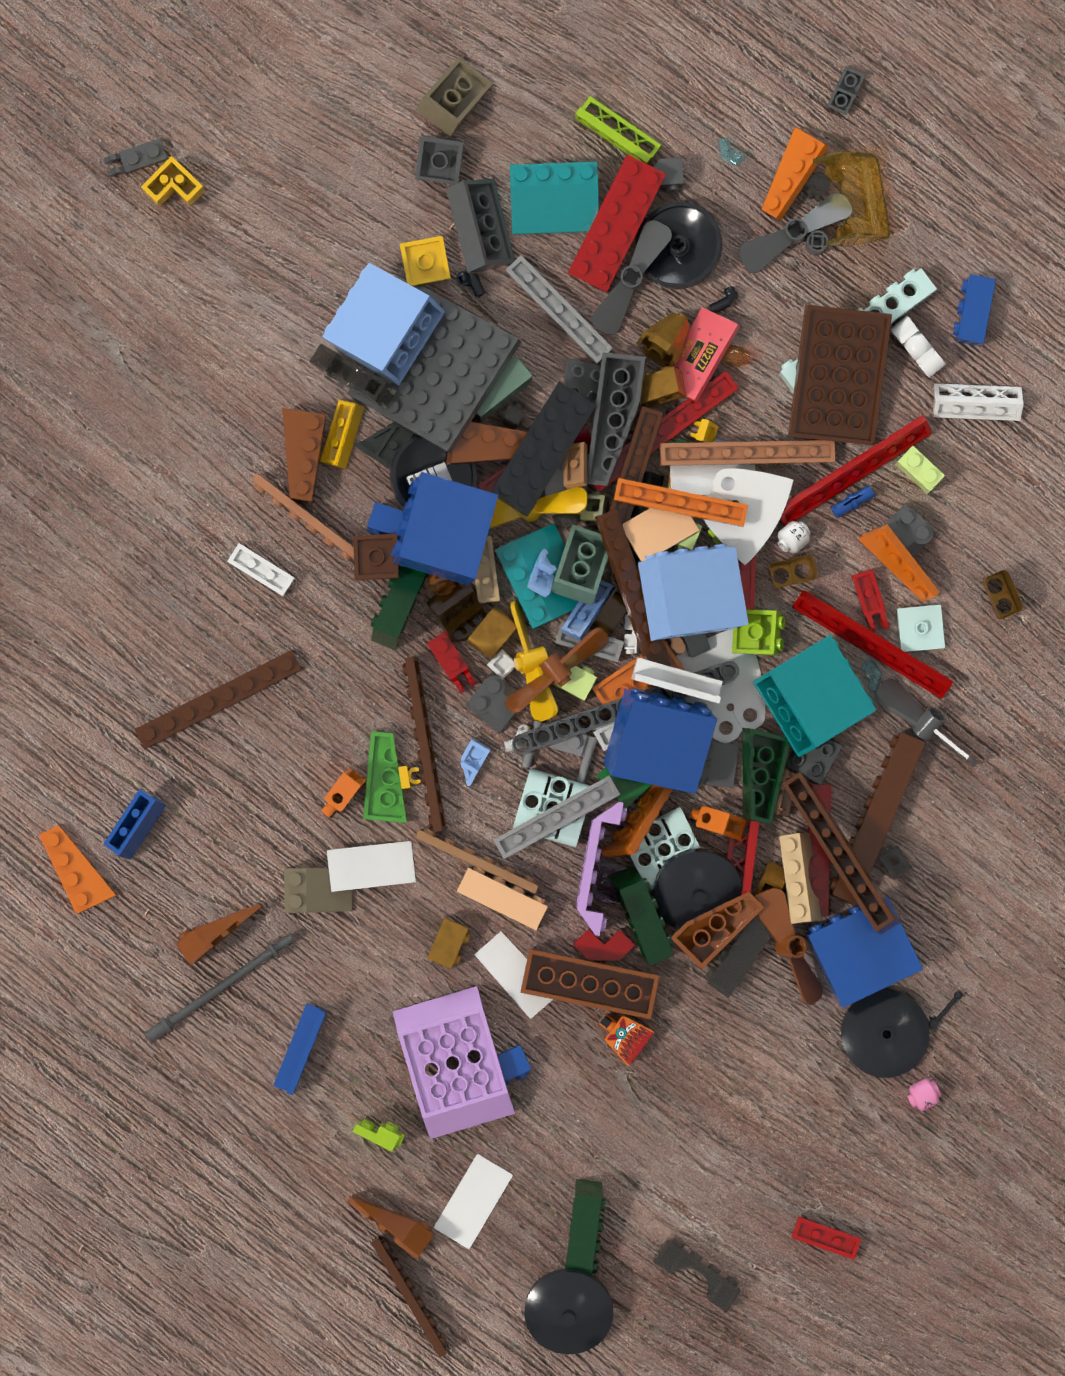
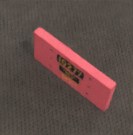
M703 307L687 333L680 358L674 366L682 372L686 397L695 402L700 398L740 328L737 323Z

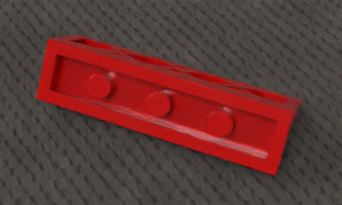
M747 820L748 833L741 841L738 840L733 845L734 839L729 838L727 858L730 861L732 858L735 862L734 866H738L743 872L740 879L742 884L741 895L748 891L751 892L759 829L758 821ZM747 838L746 846H745V845L742 843V841H744V840ZM738 844H741L745 850V856L737 861L732 855V850ZM744 860V865L742 868L739 863H741Z

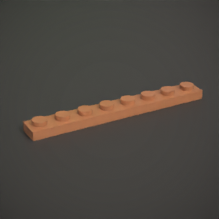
M826 440L660 444V466L835 462V441Z

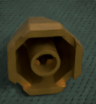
M682 313L669 314L645 330L640 336L637 345L639 347L643 345L644 349L642 352L645 356L659 366L664 367L666 364H670L669 366L674 367L680 358L690 327L688 318Z

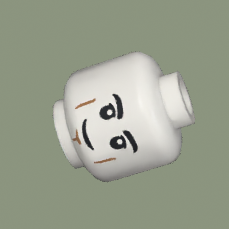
M801 521L789 522L778 532L779 547L784 552L798 553L810 541L809 528Z

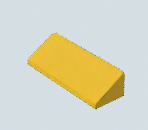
M338 400L321 456V463L341 469L347 468L364 411L363 406L353 402Z

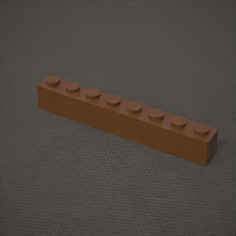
M899 732L897 736L893 735L889 747L892 750L889 756L885 755L880 766L883 768L881 776L877 775L872 785L875 790L872 797L868 795L863 807L866 808L864 816H859L855 828L858 830L855 837L851 836L848 841L869 875L925 745V742L902 732ZM834 876L829 886V889H832L831 894L857 905V901L841 876Z
M799 772L784 782L782 785L874 930L879 934H883L900 923L807 776Z

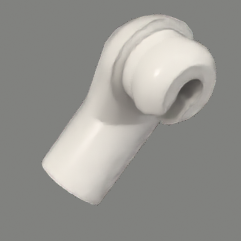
M526 724L520 725L515 736L531 730L530 727ZM513 739L504 742L506 752L513 751ZM519 739L516 742L518 749L527 745V741Z

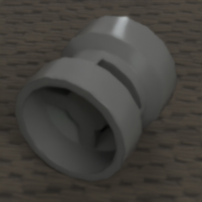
M819 230L811 232L805 242L807 252L814 256L821 255L828 246L827 235Z

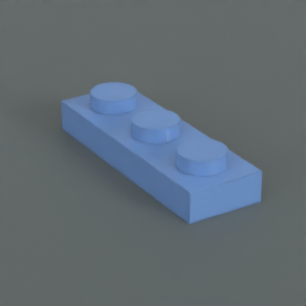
M601 580L593 605L579 601L561 628L562 633L581 641L614 591V586Z

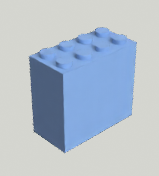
M368 263L366 268L361 271L354 287L349 290L344 303L337 309L334 319L326 327L322 337L338 352L399 386L446 311L429 295Z
M719 544L710 548L703 546L694 548V550L680 549L672 553L664 551L655 553V555L645 556L646 560L638 563L651 641L726 631L749 625L736 547H727V544Z

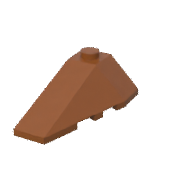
M351 1196L348 1200L366 1218L371 1221L374 1219L382 1232L388 1235L392 1233L394 1235V1242L416 1260L434 1236L433 1227L425 1220L420 1222L415 1218L355 1196Z

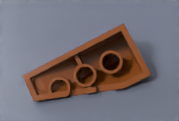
M748 891L687 921L671 939L703 969L764 906Z
M260 903L193 929L191 932L187 929L178 936L180 941L176 945L190 965L195 964L262 908V905Z

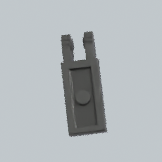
M159 138L120 151L119 154L105 157L103 161L104 164H112L122 160L123 166L113 168L107 172L109 177H114L124 173L129 174L165 162L168 159L162 141Z

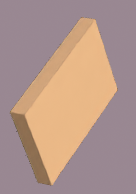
M651 508L622 524L626 537L640 562L646 560L645 556L664 552L699 532L692 517Z

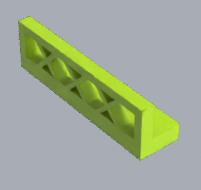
M591 96L575 113L576 120L624 153L648 165L661 147V144ZM590 104H593L599 109L600 116L595 117L587 112L586 109ZM613 118L616 120L618 128L612 129L604 123L603 119ZM621 131H632L635 135V141H629L622 136ZM648 142L654 146V149L648 154L639 147V144Z

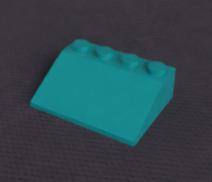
M597 162L510 165L512 235L589 231L599 211Z
M554 523L495 549V553L532 630L572 612L579 602L552 592L545 598L527 588L534 565L543 549H546L549 553L547 558L551 565H555L558 570L565 545Z

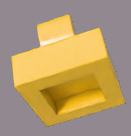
M702 419L701 422H694V425L699 427L696 434L691 433L690 435L701 443L714 442L719 426L706 419Z
M408 766L398 767L402 789L411 788L410 782L412 784L421 783V779L413 780L411 774L419 771V768L414 767L408 771Z

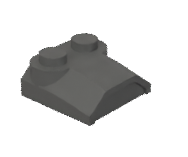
M421 135L415 180H428L453 185L459 183L464 141Z
M906 503L884 524H888L912 557L936 535L931 526Z
M491 672L465 707L500 733L515 714L508 710L505 706V701L516 690L495 673Z

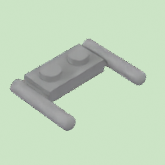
M534 720L532 729L547 724ZM557 728L558 733L563 736L570 732L567 729ZM539 732L536 735L540 743H546L549 740V736L545 732ZM583 734L549 746L552 749L583 757L577 782L583 784L586 782L597 738ZM534 752L524 755L522 762L524 768H530Z

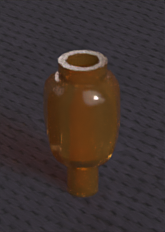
M729 345L720 362L735 367H741L743 364L748 365L750 352H746L741 346Z

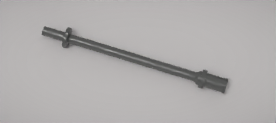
M289 933L274 945L270 941L267 942L269 947L267 950L170 1018L162 1017L159 1023L144 1032L148 1040L154 1043V1041L167 1032L170 1034L176 1023L274 955L276 958H280L281 956L278 952L295 941L292 934Z

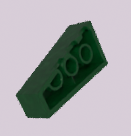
M400 565V579H390L387 586L390 588L388 596L383 595L379 607L382 608L380 614L374 615L370 625L373 627L371 641L392 650L397 648L399 635L405 629L408 614L412 612L417 599L416 596L417 594L419 595L427 573Z
M742 728L744 819L772 824L790 747L789 741L784 736L751 728Z
M632 866L608 876L610 883L619 891L615 895L624 911L627 910V913L624 915L631 929H635L633 936L648 965L652 966L673 956L671 947L674 945L670 936L664 932L666 924L662 916H658L656 912L659 907L655 898L650 897L648 891L651 890V886L647 878L643 879Z
M576 1179L565 1269H578L591 1275L597 1273L598 1261L594 1260V1255L599 1253L600 1240L597 1239V1232H602L603 1219H599L600 1211H605L606 1198H602V1182Z

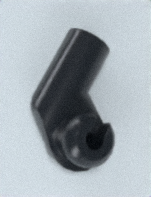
M461 271L457 274V282L472 287L475 297L485 294L477 274L468 273L467 271Z
M734 286L724 289L726 297L710 304L712 312L718 313L728 308L738 298V292L735 291Z

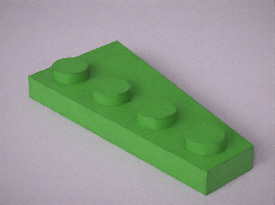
M371 731L363 819L407 823L393 733Z

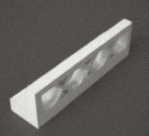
M934 383L933 417L1021 421L1023 410L1022 387ZM939 392H948L951 395H940ZM962 393H970L972 396H964ZM984 394H992L994 397H986ZM1006 395H1017V398H1008Z
M637 657L631 679L720 703L721 697H719L723 681Z

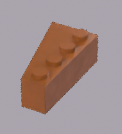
M282 408L290 499L313 504L327 417L325 414Z
M470 422L452 453L447 454L446 465L510 460L527 432Z

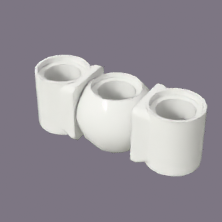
M908 316L904 317L890 329L929 378L946 365Z

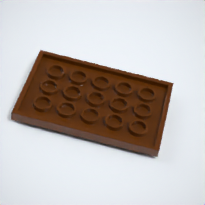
M805 304L788 436L864 445L875 444L892 314Z

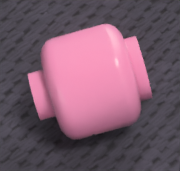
M925 1078L910 1086V1095L907 1098L913 1108L917 1106L920 1111H925L937 1105L939 1097L942 1095L935 1081Z

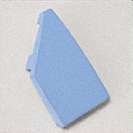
M543 549L534 565L527 588L546 598L550 594L554 580L553 574L557 569L555 565L552 566L549 562L547 550Z
M473 738L464 751L460 763L465 774L466 784L469 787L491 748Z

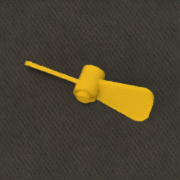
M575 487L541 497L527 517L497 499L489 529L520 518L526 522H534L541 514L581 513L587 507L588 494L582 487Z
M513 601L510 604L511 611L524 650L516 654L514 665L517 671L520 670L522 674L526 675V682L528 684L544 674L539 665L548 658V655L543 646L531 649L522 608L518 601ZM549 686L529 703L531 715L536 721L549 720L557 715L558 707Z

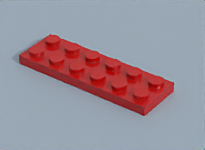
M628 154L626 155L568 271L569 274L608 292L666 176L665 173Z

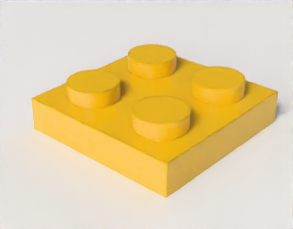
M443 236L400 244L407 284L415 287L417 285L451 280Z

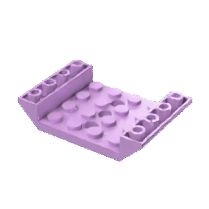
M623 802L615 803L592 819L590 824L576 908L597 936H600V931L605 932L607 919L603 917L602 911L586 909V907H591L593 893L589 892L590 885L596 882L597 871L593 870L594 863L600 860L601 849L597 848L598 841L603 840L605 827L601 826V824L604 822L620 825V821H625L627 808L623 807Z
M477 986L393 1011L398 1037L430 1139L515 1114ZM471 1050H477L480 1053L481 1058L477 1063H472L468 1059V1053ZM454 1056L458 1058L459 1066L457 1069L448 1068L447 1059ZM428 1063L437 1065L438 1072L436 1075L430 1076L426 1073L425 1067Z

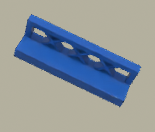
M306 1003L273 1086L287 1091L286 1093L290 1095L294 1094L327 1011Z

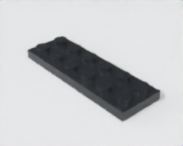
M559 381L495 483L491 493L498 494L497 499L527 517L596 404Z

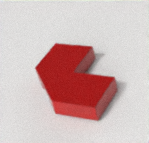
M589 929L573 944L588 960L620 961L635 946L620 929L605 944Z

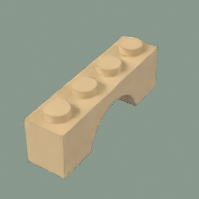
M810 833L779 836L791 924L822 921L819 899L815 896L809 881L808 866L809 860L813 855Z

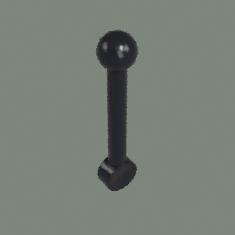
M956 991L954 998L936 1019H932L929 1022V1025L932 1028H937L940 1019L957 1000L962 998L963 994L960 991Z

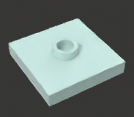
M941 605L897 608L901 650L911 652L945 648Z

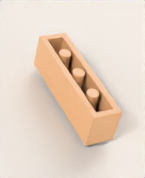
M474 866L473 869H467L457 892L537 930L548 907L544 904L546 900L536 895L530 898L524 895L526 890L515 885L513 888L504 885L505 880L495 875L491 879L485 876V870Z

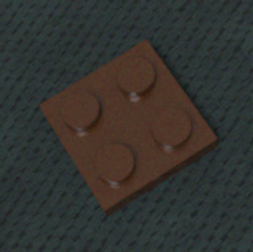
M397 534L353 536L355 581L400 579L399 565L393 564L394 557L391 556L393 546L398 540Z

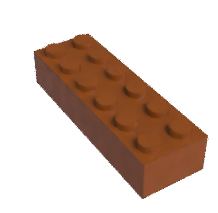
M529 948L520 993L651 1019L660 976L654 973Z

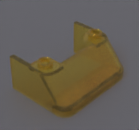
M841 150L813 159L815 164L826 165L827 177L831 181L839 183L840 194L844 195L852 206L851 215L844 219L845 224L838 227L836 238L826 241L827 245L846 247L888 239L891 231L880 163L876 155Z

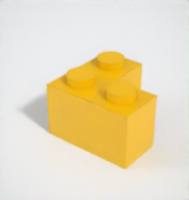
M172 156L141 186L143 192L159 207L174 192L189 206L205 192L204 187Z

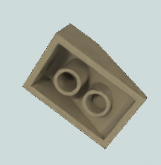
M458 57L424 95L416 111L451 137L488 92L493 83L462 58Z
M329 868L284 869L285 913L352 911V890L331 892Z

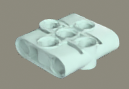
M530 768L512 829L534 818L537 814L546 811L549 802L555 801L559 804L566 800L571 783L574 785L570 797L588 788L590 785ZM548 776L552 777L547 795H543ZM561 780L565 783L566 788L564 792L557 793L553 790L555 781ZM530 795L538 798V805L534 808H529L525 803L526 798ZM585 815L561 827L558 839H555L556 831L543 838L576 848Z
M680 807L657 817L652 824L655 823L660 826V834L652 836L648 833L646 837L650 846L647 845L643 838L639 850L635 854L630 855L639 875L643 879L647 878L651 886V890L648 892L654 889V882L659 872L657 864H660L662 867L674 855L685 850L700 848ZM662 818L664 819V821H665V823H666V825H667V827H668V829H669V831H670V834H671L670 836L668 835V833H667V831H666V829H665V827H664V825H663V823H662V821H661ZM681 834H687L690 838V843L685 847L678 843V837ZM663 843L668 844L670 847V853L667 856H661L658 852V847ZM642 853L649 854L651 859L650 863L646 866H642L638 862V857Z

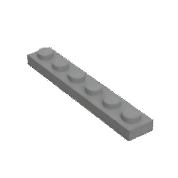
M522 255L505 270L596 364L602 360L603 352L609 353L613 349Z
M609 775L493 841L503 859L619 796L620 793Z

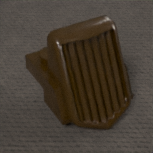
M453 582L427 602L429 609L437 618L441 629L452 643L455 641H466L486 617L484 607L478 602L475 591L470 585L461 588L458 583Z

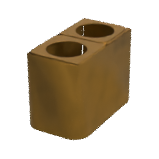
M811 555L769 564L774 589L790 586L793 582L798 584L815 580L818 575L815 559ZM801 563L808 565L810 569L809 576L804 579L798 578L794 572L795 567ZM780 568L785 569L789 574L787 582L783 584L775 582L773 578L774 572Z
M1001 570L981 581L997 619L1007 618L1023 609V603L1008 571ZM994 578L1001 580L1003 583L1002 591L997 594L991 593L988 589V582ZM1003 598L1008 599L1012 604L1010 612L1006 614L1000 613L996 607L997 602Z
M494 606L466 642L492 660L517 627L516 624Z

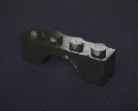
M323 344L319 345L309 361L322 373L384 410L397 392L386 381L358 368Z
M667 1237L653 1257V1262L671 1275L682 1269H693L701 1273L708 1283L707 1299L727 1313L741 1292L740 1287H738L739 1282L729 1275L725 1278L720 1274L721 1269L710 1263L707 1265L702 1262L703 1257L692 1250L690 1253L683 1248L685 1245L678 1239L673 1238L671 1240Z

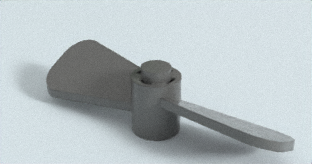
M832 193L802 219H791L784 229L744 242L740 247L739 257L745 269L750 273L760 272L788 246L801 243L806 234L847 219L852 213V206L844 195Z
M655 220L649 221L643 226L630 265L621 272V281L592 314V323L597 329L608 335L615 334L620 330L633 291L642 282V274L671 240L672 233L669 227Z
M895 679L885 680L876 690V701L913 725V735L917 739L929 741L935 735L972 768L977 764L968 754L938 731L946 722V719L937 709L929 707L924 711Z

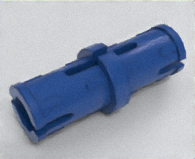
M866 485V487L856 493L846 495L847 498L831 506L830 509L838 519L852 509L857 510L859 505L874 498L875 495L870 486Z

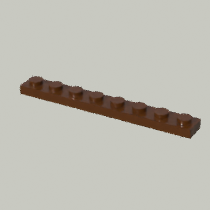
M618 510L595 517L643 659L671 667L663 641H651L640 574Z
M290 650L136 728L135 731L144 749L302 669L293 651Z
M418 657L405 658V663H403V672L405 676H408L409 685L406 686L408 697L412 700L410 714L416 723L414 737L416 741H419L420 750L417 751L419 762L423 765L421 779L422 783L426 784L427 789L425 802L430 807L429 825L430 828H433L434 832L447 830L419 660Z

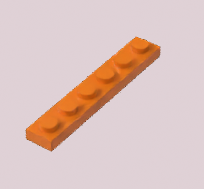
M618 478L614 501L738 527H744L748 509L747 504Z

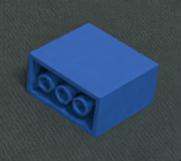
M421 472L418 477L411 481L408 490L411 498L404 505L402 514L406 516L402 523L399 524L397 536H400V538L394 544L391 556L394 557L393 564L470 585L477 576L498 494Z
M632 687L631 690L624 688L603 762L611 776L696 794L717 722V718L712 713V710L703 702L695 701L692 704L680 697L670 699L665 698L664 694L658 692L647 694L640 688Z
M883 896L899 920L889 897ZM858 904L848 908L849 913L843 916L838 913L829 917V922L824 925L817 923L808 928L809 932L805 933L838 1005L842 1008L923 970L901 922L883 934H879L874 930Z

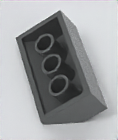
M494 179L463 180L446 188L467 272H483L512 264L515 258Z

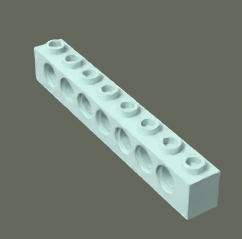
M922 268L918 271L912 269L903 276L905 278L900 284L897 282L893 283L886 289L888 293L882 297L877 295L868 302L870 304L869 307L865 310L862 308L858 310L892 314V324L932 295L937 288ZM904 287H912L914 295H905ZM889 299L894 300L897 303V308L889 309L886 306V301ZM790 359L781 366L783 370L779 373L792 393H794L798 359L794 362Z

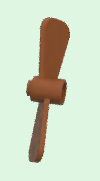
M595 628L562 659L555 652L539 665L544 674L510 695L505 701V706L511 713L520 712L551 683L554 686L559 684L561 687L571 680L569 676L572 674L571 668L607 645L609 637L602 628Z
M777 888L763 891L754 896L764 906L757 914V917L775 939L777 954L780 957L789 959L802 1000L808 1005H813L822 997L823 989L803 957L807 951V943L803 937L795 935L785 893Z

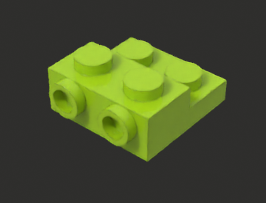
M746 610L749 625L733 629L732 653L779 656V651H783L784 640L780 638L781 629L785 628V617L782 616V612Z
M367 1119L363 1121L358 1120L352 1131L391 1152L394 1147L399 1149L405 1137L398 1130L399 1126L390 1121H387L386 1124L382 1122L379 1129L374 1128L376 1124Z

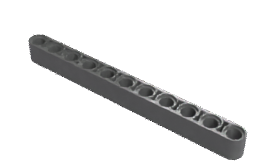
M726 661L694 673L702 676L710 674L713 679L723 681V686L733 682L739 675L740 670L735 662ZM731 667L734 670V676L726 677L723 673V668ZM655 686L644 690V693H661V690L665 688ZM672 691L673 696L670 699L674 697L686 699L691 696ZM622 698L518 734L513 739L512 750L517 755H527L614 724ZM607 710L611 714L610 720H601L599 712ZM585 717L589 719L590 726L588 728H581L578 720ZM558 726H568L569 734L565 736L560 735L557 731ZM539 732H545L549 736V740L546 743H540L537 740L536 735ZM519 739L527 741L528 748L519 750L516 747V742Z

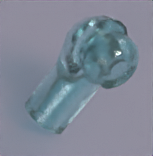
M728 138L717 140L721 158L734 166L740 165L744 161L742 152L730 149Z
M866 660L862 663V670L870 678L867 690L876 692L880 686L882 671L874 661Z

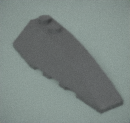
M604 352L602 354L587 468V484L608 486L641 402L646 357Z

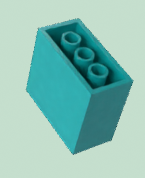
M831 635L753 681V684L798 757L817 748L876 711L873 700L866 694L861 680L855 676L850 662L844 658L837 641Z

